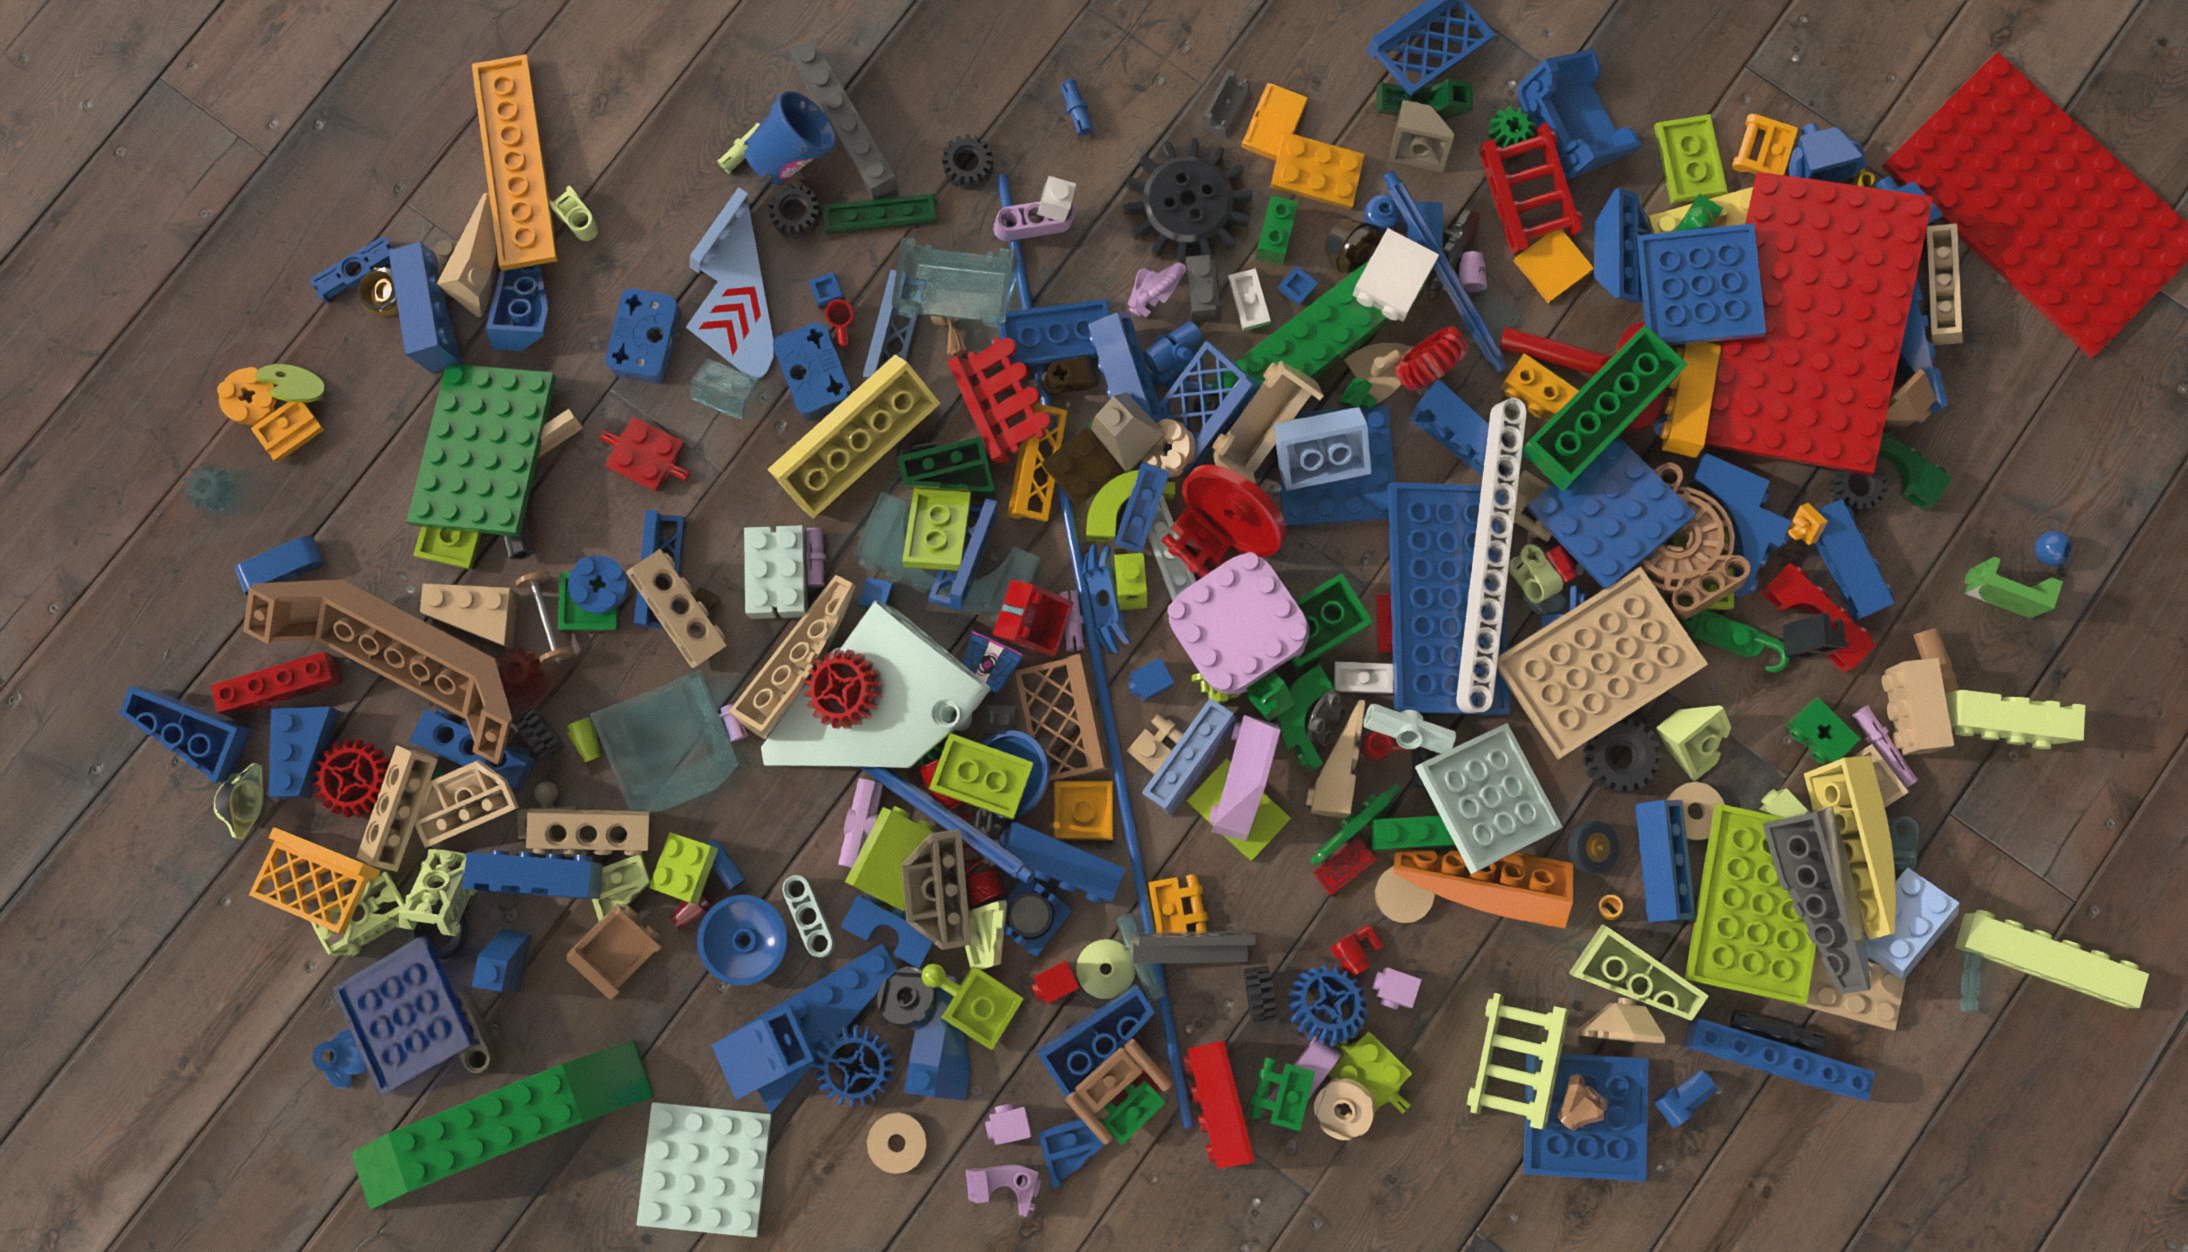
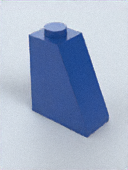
M501 929L479 954L472 987L520 993L531 934Z

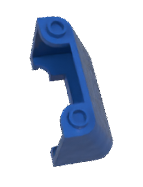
M1594 49L1545 59L1521 81L1517 90L1519 101L1525 113H1531L1532 115L1529 122L1536 123L1534 131L1536 136V130L1544 123H1548L1550 130H1554L1557 138V146L1555 147L1566 180L1576 178L1626 157L1642 146L1632 128L1622 127L1615 131L1593 87V84L1599 79L1602 72L1600 60Z

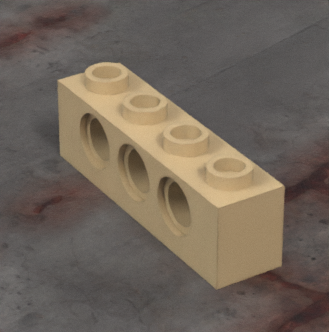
M1957 224L1927 226L1932 343L1934 345L1963 343Z
M661 549L631 567L626 573L691 668H694L726 647L723 641L725 636L718 626L711 624L707 618L709 614L705 606L700 601L696 602L691 595L692 588L684 577L680 578L674 570L676 566L672 558L667 553L663 554ZM661 576L667 580V590H661L657 587L656 577ZM677 600L683 603L685 607L684 614H677L673 610V601ZM691 624L697 625L700 628L701 637L699 639L690 635L689 627Z
M396 745L380 789L381 792L378 795L356 857L371 866L398 872L438 759L422 752Z
M529 809L527 812L526 848H533V852L539 854L551 853L552 849H564L565 854H581L582 849L594 850V854L598 855L612 854V850H624L625 855H641L642 851H648L650 811ZM554 825H561L566 829L567 835L562 839H556L551 835L550 828ZM587 825L594 827L597 831V836L590 840L583 838L580 834V829ZM621 826L627 831V836L622 840H616L611 836L610 830L613 827Z

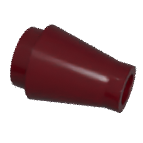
M703 889L698 905L683 901L669 918L674 926L681 930L686 925L704 917L715 905L714 901Z

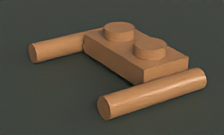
M1134 1039L1127 1042L1123 1049L1120 1047L1075 1088V1092L1069 1094L1065 1099L1103 1144L1109 1143L1113 1136L1094 1114L1139 1076L1143 1070L1148 1073L1162 1091L1168 1090L1172 1085L1171 1081Z

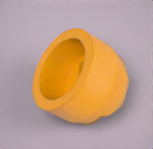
M1615 895L1604 896L1599 902L1600 914L1607 920L1619 918L1623 913L1621 899ZM1607 903L1616 912L1615 914H1612L1605 907Z

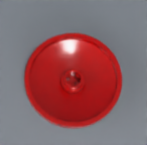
M1201 465L1194 468L1184 480L1182 495L1186 506L1190 505L1231 543L1230 548L1243 554L1252 552L1258 557H1267L1275 554L1285 542L1287 526L1282 513L1272 499L1249 479L1221 466Z

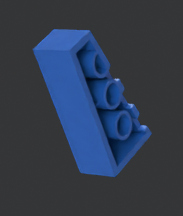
M1135 983L1037 1049V1054L1064 1096L1067 1097L1072 1092H1075V1088L1120 1047L1122 1048L1155 1012Z

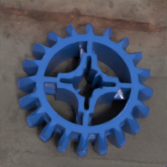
M1325 965L1321 966L1319 971L1312 967L1309 969L1308 974H1300L1299 981H1295L1291 986L1293 991L1289 993L1288 1000L1292 1003L1288 1006V1012L1295 1013L1291 1017V1023H1300L1297 1029L1298 1033L1306 1030L1308 1032L1307 1040H1311L1315 1036L1318 1037L1319 1045H1322L1327 1039L1330 1046H1334L1337 1040L1342 1044L1346 1043L1349 1039L1348 1036L1354 1038L1358 1034V1030L1363 1028L1365 1024L1363 1019L1368 1016V1010L1365 1009L1368 1005V999L1361 997L1365 993V988L1355 987L1358 983V978L1351 981L1347 978L1348 970L1344 971L1341 975L1338 974L1337 966L1333 967L1330 972ZM1313 989L1315 1002L1312 1006L1308 1007L1306 994L1309 990ZM1344 1004H1348L1349 1019L1344 1022L1341 1017L1343 1015L1341 1009Z
M853 1025V1034H848L846 1026H842L841 1032L843 1036L838 1038L836 1032L832 1031L830 1032V1036L833 1039L832 1043L826 1039L821 1041L823 1047L827 1049L826 1052L816 1050L815 1055L822 1058L823 1061L813 1062V1068L822 1069V1071L814 1074L815 1080L825 1079L819 1085V1090L824 1091L830 1087L827 1098L831 1100L838 1094V1105H842L846 1097L849 1098V1107H854L855 1098H860L861 1105L865 1106L866 1095L869 1094L873 1101L878 1099L874 1092L876 1088L880 1092L885 1093L886 1087L881 1083L882 1080L885 1082L892 1081V1076L886 1074L885 1071H892L895 1066L892 1063H885V1061L892 1059L894 1056L892 1052H882L889 1046L887 1041L877 1044L881 1037L880 1033L876 1032L872 1038H869V1027H865L861 1035L859 1034L858 1025ZM858 1042L850 1054H834L842 1045ZM866 1045L873 1049L878 1056V1069L872 1068L871 1065L864 1062ZM858 1056L859 1066L862 1065V1068H855L853 1073L851 1072V1075H849V1066H845V1063H853L854 1059ZM829 1062L836 1064V1067L844 1071L841 1086L831 1078ZM859 1077L873 1078L869 1084L862 1088L850 1089L854 1081Z

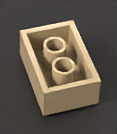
M1939 658L1905 661L1884 670L1882 686L1884 691L1888 693L1889 704L1887 705V714L1894 727L1892 742L1900 754L1907 756L1933 753L1954 746Z

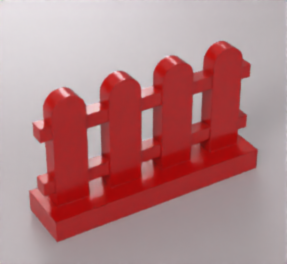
M997 336L992 339L994 345L978 354L974 351L968 353V360L965 361L955 356L948 360L947 363L991 459L1003 465L1012 460L1008 451L1011 450L1015 454L1021 450L1019 445L1035 436L1038 439L1045 437L1044 431L1051 427L1052 418L1045 412L1035 414L1033 406L1040 401V392L1033 387L1023 388L1021 382L1028 377L1029 369L1021 362L1012 364L1010 357L1015 355L1018 350L1017 343L1010 338L1001 340ZM1002 362L1005 369L987 378L985 371ZM975 377H978L980 384L977 385ZM1014 387L1016 394L999 403L996 396ZM987 401H989L992 408L988 409ZM1025 411L1028 418L1010 428L1008 420ZM999 425L1003 431V433L1001 434L997 428V426Z

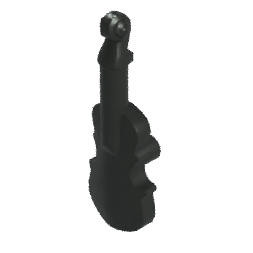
M1465 209L1459 221L1455 224V231L1447 228L1443 231V239L1449 241L1444 247L1443 252L1453 269L1458 263L1465 247L1477 232L1480 215L1476 211ZM1438 276L1436 278L1433 277V284L1426 291V296L1429 300H1435L1438 297V291L1444 287Z

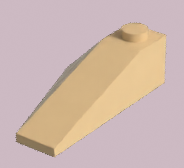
M483 193L437 282L442 289L477 318L482 317L493 295L498 266L490 196L488 193Z
M1359 700L1355 705L1314 783V788H1308L1306 805L1310 806V813L1345 819L1351 812L1356 775H1352V770H1355L1359 755L1356 743L1360 740L1365 707V701Z
M1618 998V1003L1607 1004L1577 1029V1036L1665 1044V1036L1646 1006L1636 1005L1637 1000Z

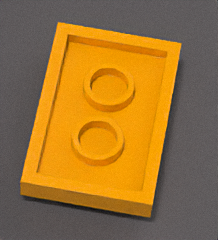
M1284 132L1270 188L1350 210L1354 204L1364 154Z

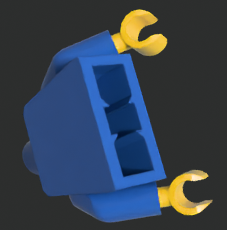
M1810 123L1802 129L1803 136L1799 138L1798 146L1791 155L1789 176L1828 182L1855 177L1853 185L1864 187L1862 179L1865 180L1867 187L1874 184V175L1866 172L1865 168L1868 165L1862 145L1859 142L1844 135L1836 127L1820 131L1816 123Z

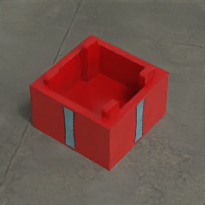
M1011 580L992 635L1031 651L1056 657L1074 602L1036 585Z

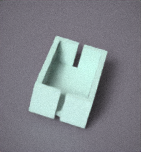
M802 525L776 526V532L771 527L744 528L746 615L750 619L777 618V613L773 609V607H777V612L782 618L803 617L808 611L805 529Z

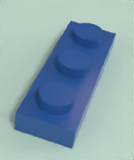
M1142 461L1114 541L1115 545L1142 553L1170 470Z

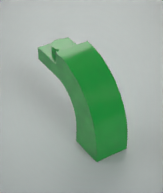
M1320 665L1307 671L1294 682L1289 692L1295 705L1279 714L1278 725L1281 729L1279 736L1285 752L1296 747L1298 752L1295 753L1298 762L1303 769L1308 767L1310 772L1321 767L1323 762L1311 741L1308 740L1305 731V716L1313 704L1318 702L1328 691L1334 690Z

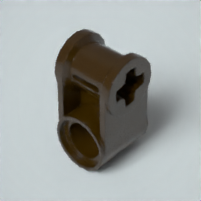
M1084 355L1053 362L1040 378L1042 389L1049 394H1059L1071 391H1084L1097 386L1098 380L1091 356Z

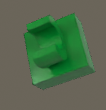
M1353 378L1338 402L1346 408L1361 406L1362 408L1372 409L1377 399L1368 394L1373 386L1370 382L1361 378Z

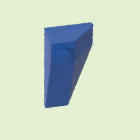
M540 264L505 271L500 269L486 325L492 349L522 351L544 336L549 310Z

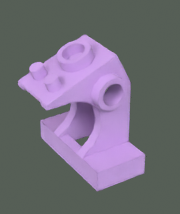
M1017 1164L966 1169L968 1199L975 1203L989 1202V1196L996 1188L1008 1186L1016 1193L1019 1215L1026 1217L1029 1210L1034 1211L1035 1204L1031 1203L1032 1196L1036 1197L1041 1184V1179L1037 1178L1039 1172ZM1021 1175V1183L1017 1185V1177Z

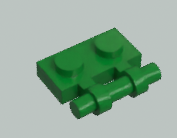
M1265 1057L1262 1069L1259 1068L1257 1077L1259 1082L1255 1096H1251L1250 1104L1252 1108L1249 1117L1261 1120L1265 1108L1272 1110L1270 1123L1300 1131L1315 1071L1285 1063L1282 1075L1274 1073L1276 1060ZM1271 1081L1280 1084L1275 1101L1267 1099Z
M1145 1080L1137 1088L1131 1083L1128 1084L1124 1090L1129 1096L1117 1107L1111 1101L1104 1106L1109 1115L1101 1123L1121 1145L1166 1103Z

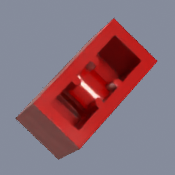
M1066 960L1034 976L1036 983L1031 985L1038 1001L1045 1000L1047 1005L1080 989Z

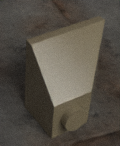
M1403 100L1388 162L1443 173L1454 139V132L1431 106Z
M1127 392L1114 395L1098 412L1090 427V432L1126 473L1131 472L1166 434Z

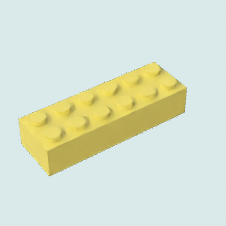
M894 355L767 470L800 508L814 519L941 403L909 363Z

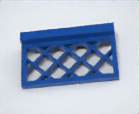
M1427 0L1371 39L1366 52L1373 60L1378 58L1406 92L1412 96L1493 40L1495 33L1466 0ZM1458 5L1465 13V18L1450 17V10ZM1432 22L1444 23V34L1429 32L1430 24ZM1449 24L1464 27L1463 37L1449 35ZM1468 28L1479 29L1484 37L1481 39L1468 38ZM1412 36L1424 38L1423 48L1409 46V38ZM1429 39L1443 41V50L1428 49ZM1448 42L1462 44V52L1459 54L1447 52ZM1392 50L1403 52V62L1392 61L1387 53ZM1408 53L1423 55L1422 66L1408 64ZM1427 56L1442 58L1441 66L1439 68L1427 67ZM1406 70L1421 73V80L1413 85L1406 77Z
M1206 341L1159 403L1162 413L1164 412V419L1183 418L1184 426L1188 431H1191L1189 417L1202 415L1203 428L1199 433H1192L1195 437V454L1192 462L1187 463L1185 468L1182 469L1184 475L1190 474L1194 468L1201 466L1214 450L1212 446L1221 433L1224 435L1227 433L1262 385L1255 377H1250L1210 341ZM1208 351L1216 356L1217 369L1204 370L1203 358ZM1222 363H1224L1228 368H1223ZM1233 371L1240 377L1233 388L1224 387L1223 372ZM1217 373L1219 389L1206 391L1204 374ZM1198 375L1200 392L1187 393L1186 381L1190 376ZM1219 393V407L1214 411H1208L1206 394ZM1200 395L1202 412L1189 413L1188 396ZM1181 397L1183 414L1170 415V402L1173 398ZM1168 443L1164 447L1166 455L1169 450H1172V445Z

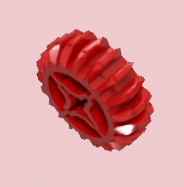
M1449 326L1442 328L1422 342H1419L1396 365L1395 373L1398 376V380L1411 391L1422 389L1424 386H1428L1433 381H1436L1450 369H1453L1465 357L1469 349L1465 336L1456 327Z
M837 649L834 651V655L832 653L824 654V661L820 659L815 661L817 670H808L813 677L812 680L804 681L807 686H810V691H806L804 695L805 697L812 698V700L806 706L815 709L813 716L815 718H822V724H831L832 728L840 729L842 726L844 729H851L853 724L855 726L863 725L862 717L864 719L872 718L869 709L877 710L879 708L874 703L875 698L880 699L883 697L881 693L876 692V688L883 685L881 681H875L880 672L875 669L871 670L874 663L871 660L865 661L866 656L864 654L857 653L855 655V651L849 649L844 653L843 650ZM849 665L857 672L858 676L848 677L841 667ZM838 701L840 706H844L846 712H836L829 702Z
M349 739L344 740L343 747L338 743L333 744L334 753L325 750L323 754L327 758L326 761H316V764L322 767L321 771H314L312 773L313 776L319 778V781L312 784L313 788L321 789L316 794V798L320 800L325 799L322 804L324 808H332V814L339 815L342 813L345 818H351L353 814L355 817L361 818L364 811L372 814L373 804L375 805L381 792L380 789L388 770L385 767L390 764L391 760L387 757L382 758L384 751L380 748L375 749V744L371 742L364 744V741L361 739H356L354 744ZM358 756L356 760H352L349 766L345 768L338 767L344 760ZM369 762L373 768V782L369 780L367 774L370 767L368 766ZM344 773L349 775L354 774V776L357 777V780L362 781L363 784L357 782L353 783V781L350 780L349 777L345 776ZM334 775L339 780L338 795L334 789ZM359 790H368L367 794L362 798L349 802L350 798L354 797Z

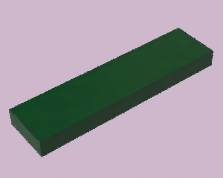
M934 193L823 205L826 234L937 223Z

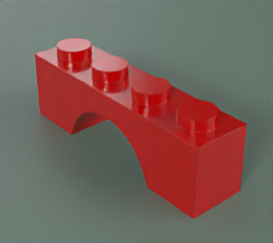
M1789 563L1759 593L1779 612L1800 608L1814 615L1829 613L1833 631L1836 630L1835 619L1841 618L1844 623L1845 641L1848 642V648L1824 655L1843 673L1854 669L1877 645L1872 640V635L1865 628L1858 627L1851 621L1850 614L1844 608L1832 603L1828 599V593L1823 588L1813 585L1807 579L1808 575L1802 568Z

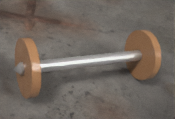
M548 571L533 572L515 581L517 588L532 587L551 651L539 657L541 664L560 663V661L570 658L575 654L573 647L558 648L539 588L540 584L547 582L551 578Z

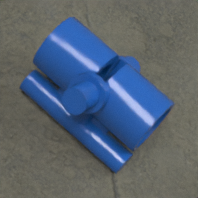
M1188 321L1168 335L1156 336L1154 339L1155 344L1142 352L1148 367L1155 374H1158L1155 376L1157 383L1162 386L1182 373L1201 347L1199 346L1204 343V339L1200 330L1193 322Z

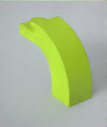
M1139 470L1117 476L1109 481L1095 496L1087 518V541H1115L1117 517L1128 503ZM1167 479L1162 494L1165 500H1174L1175 482H1169V479Z

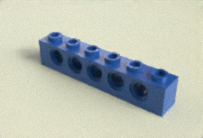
M1693 1018L1692 1021L1689 1020L1683 1044L1684 1048L1857 1101L1868 1102L1875 1072L1700 1018Z

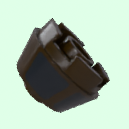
M1343 219L1332 228L1327 236L1324 252L1337 271L1341 273L1346 272L1347 274L1353 273L1370 260L1367 256L1373 245L1378 247L1379 233L1372 229L1371 224L1367 222Z

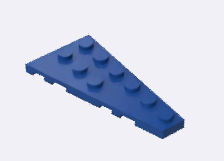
M881 944L727 1036L781 1008L794 1005L814 1051L816 1052L818 1049L826 1052L827 1049L823 1047L821 1041L826 1039L832 1043L833 1039L830 1036L832 1031H835L839 1038L842 1034L841 1027H848L878 993L886 978L889 980L898 969L884 944ZM813 1063L757 1090L770 1114L776 1110L806 1073L812 1069Z

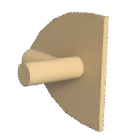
M1378 343L1359 349L1343 360L1356 378L1365 379L1373 385L1368 394L1377 399L1375 403L1377 405L1389 397L1401 385L1395 373L1396 365L1414 347L1400 343Z

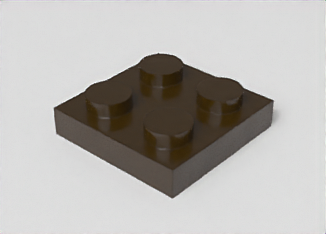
M1087 427L1082 429L1041 463L1076 508L1122 472Z

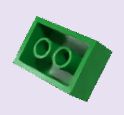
M1342 573L1295 600L1309 625V639L1304 648L1305 651L1298 658L1294 656L1288 661L1294 671L1297 672L1367 630L1373 623Z

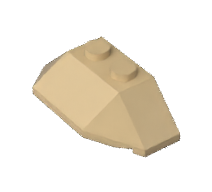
M477 760L430 781L415 826L426 848L517 809L519 806L508 781Z

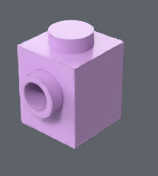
M1387 967L1383 969L1382 973L1377 972L1372 988L1376 990L1375 997L1381 998V1005L1395 1010L1398 1009L1399 1005L1413 1008L1422 979Z
M1012 1103L996 1106V1113L990 1114V1121L985 1122L988 1139H994L995 1145L1032 1136L1026 1106L1014 1109Z

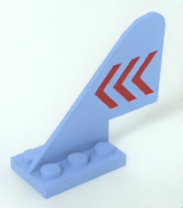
M738 187L690 255L691 269L698 274L702 270L718 282L686 328L747 377L758 379L767 373L773 360V335L750 216L748 193Z

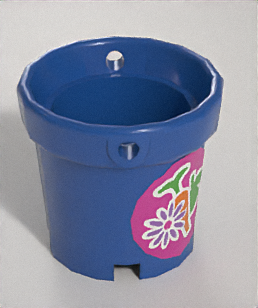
M784 91L772 103L771 111L744 142V145L748 144L744 154L748 163L758 175L763 178L768 173L774 177L771 183L783 184L813 159L822 158L834 149L836 135L828 117L817 104L796 91Z

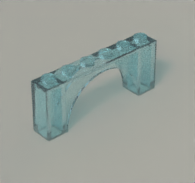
M881 491L853 554L856 560H859L858 565L870 571L878 568L885 571L884 576L897 582H900L902 578L911 582L912 588L927 593V590H932L936 578L921 568L903 567L902 560L906 541L905 527L910 511L909 504L904 500ZM1013 547L1011 553L1000 567L989 575L973 581L963 609L975 615H980V612L991 616L990 620L996 623L1010 581L1016 580L1032 584L1041 565V557ZM952 585L941 588L938 595L950 598Z

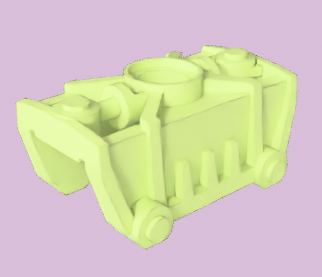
M428 850L427 859L421 864V871L413 889L406 896V904L403 910L399 912L400 928L414 930L417 922L437 923L441 934L457 936L461 929L459 921L471 895L474 896L477 893V890L463 888L466 854L447 850ZM437 858L440 859L441 864L437 865ZM456 862H461L460 868L450 872L448 867H452ZM436 881L444 883L443 886L434 888ZM440 899L443 906L439 914H432L431 905H435L437 900Z
M388 871L382 874L379 873L376 881H368L358 905L364 908L365 915L358 922L350 920L342 940L330 946L328 940L334 936L335 932L311 922L328 955L341 956L348 954V956H355L360 953L362 946L395 927L400 928L399 912L403 910L405 904ZM381 891L380 897L375 899L372 896L375 893ZM397 901L399 904L398 907L384 915L373 913L380 909L379 904L382 902L391 903ZM340 907L329 912L330 918H335L334 925H337L341 917Z

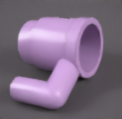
M1466 252L1460 257L1459 280L1468 293L1480 292L1487 288L1486 264L1483 260V254L1480 252Z

